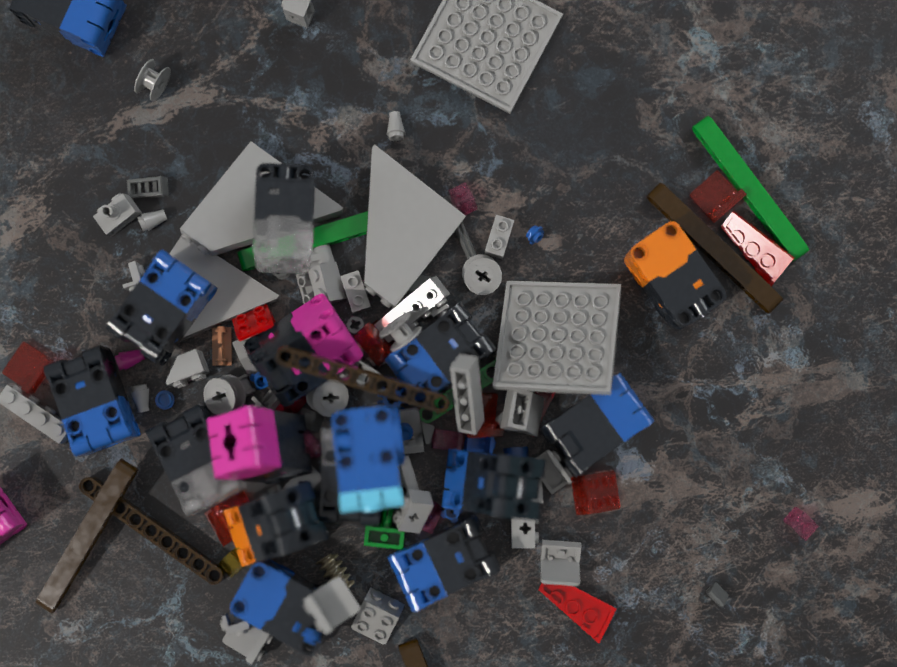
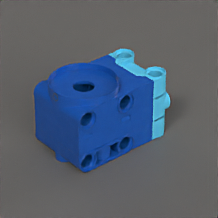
M379 406L338 411L332 414L333 445L336 455L341 513L368 512L404 506L399 465H405L399 407Z

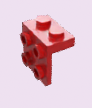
M267 304L257 306L253 310L245 314H239L236 318L232 319L238 341H243L268 330L276 323Z

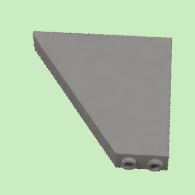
M250 142L180 228L181 237L189 244L192 242L198 246L197 249L204 255L208 253L211 256H215L288 233L270 231L266 236H256L254 224L256 169L262 163L281 164V162L253 142ZM315 188L313 225L341 216L343 207Z
M376 145L372 147L364 285L366 286L365 290L372 296H375V294L381 298L380 302L387 308H395L466 216Z
M182 237L179 238L170 252L171 256L218 288L213 298L204 307L181 341L229 322L239 314H245L257 306L269 305L279 301L281 298L278 294L219 256H211L208 253L204 255L197 249L198 246L193 242L189 244Z

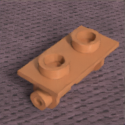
M218 326L217 328H212L213 366L232 365L231 327Z

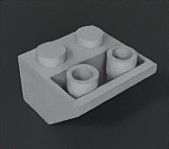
M336 262L318 264L296 274L304 304L318 294H325L331 304L346 299Z
M194 349L177 356L166 380L167 385L174 386V388H182L189 385L188 381H200L207 378L206 374H209L210 370L203 352Z
M507 390L500 428L537 437L544 398L530 391Z

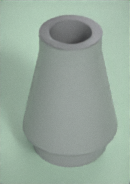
M390 112L387 136H389L391 141L403 140L406 133L400 112Z
M162 209L160 211L142 213L137 219L143 231H150L163 221H166L167 217Z
M147 384L131 386L132 391L130 393L138 413L149 411V388H147Z

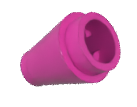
M141 349L119 352V355L115 356L119 370H127L145 360L144 355L140 353Z

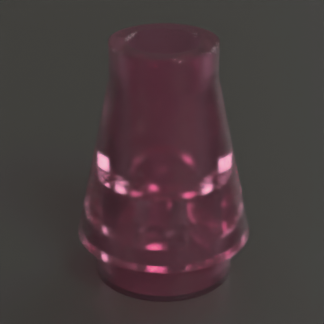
M307 430V433L303 434L306 453L310 454L313 460L321 456L325 450L323 449L324 445L310 430Z

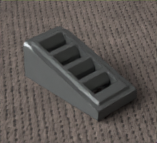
M157 176L127 180L128 195L132 199L169 196L168 178ZM143 183H145V193H143ZM151 183H153V192H151ZM135 184L138 185V194H135Z

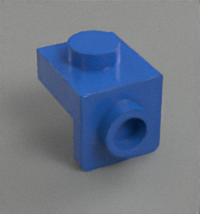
M465 434L464 451L493 453L496 445L493 434Z

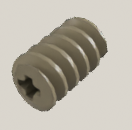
M338 553L329 554L315 563V565L322 564L319 571L326 570L323 578L330 577L327 583L336 577H341L348 589L355 583L354 580L348 581L351 576L350 573L344 574L347 569L346 566L339 567L343 561H336V558L339 556Z

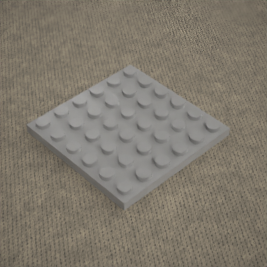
M442 0L410 62L510 114L558 26L563 13L538 0Z
M507 281L493 389L611 395L622 290L621 284Z

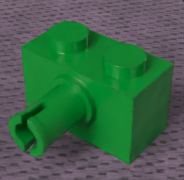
M387 508L382 509L381 525L366 526L364 546L403 550L405 532L398 531V528L392 526L394 508H389L388 516Z

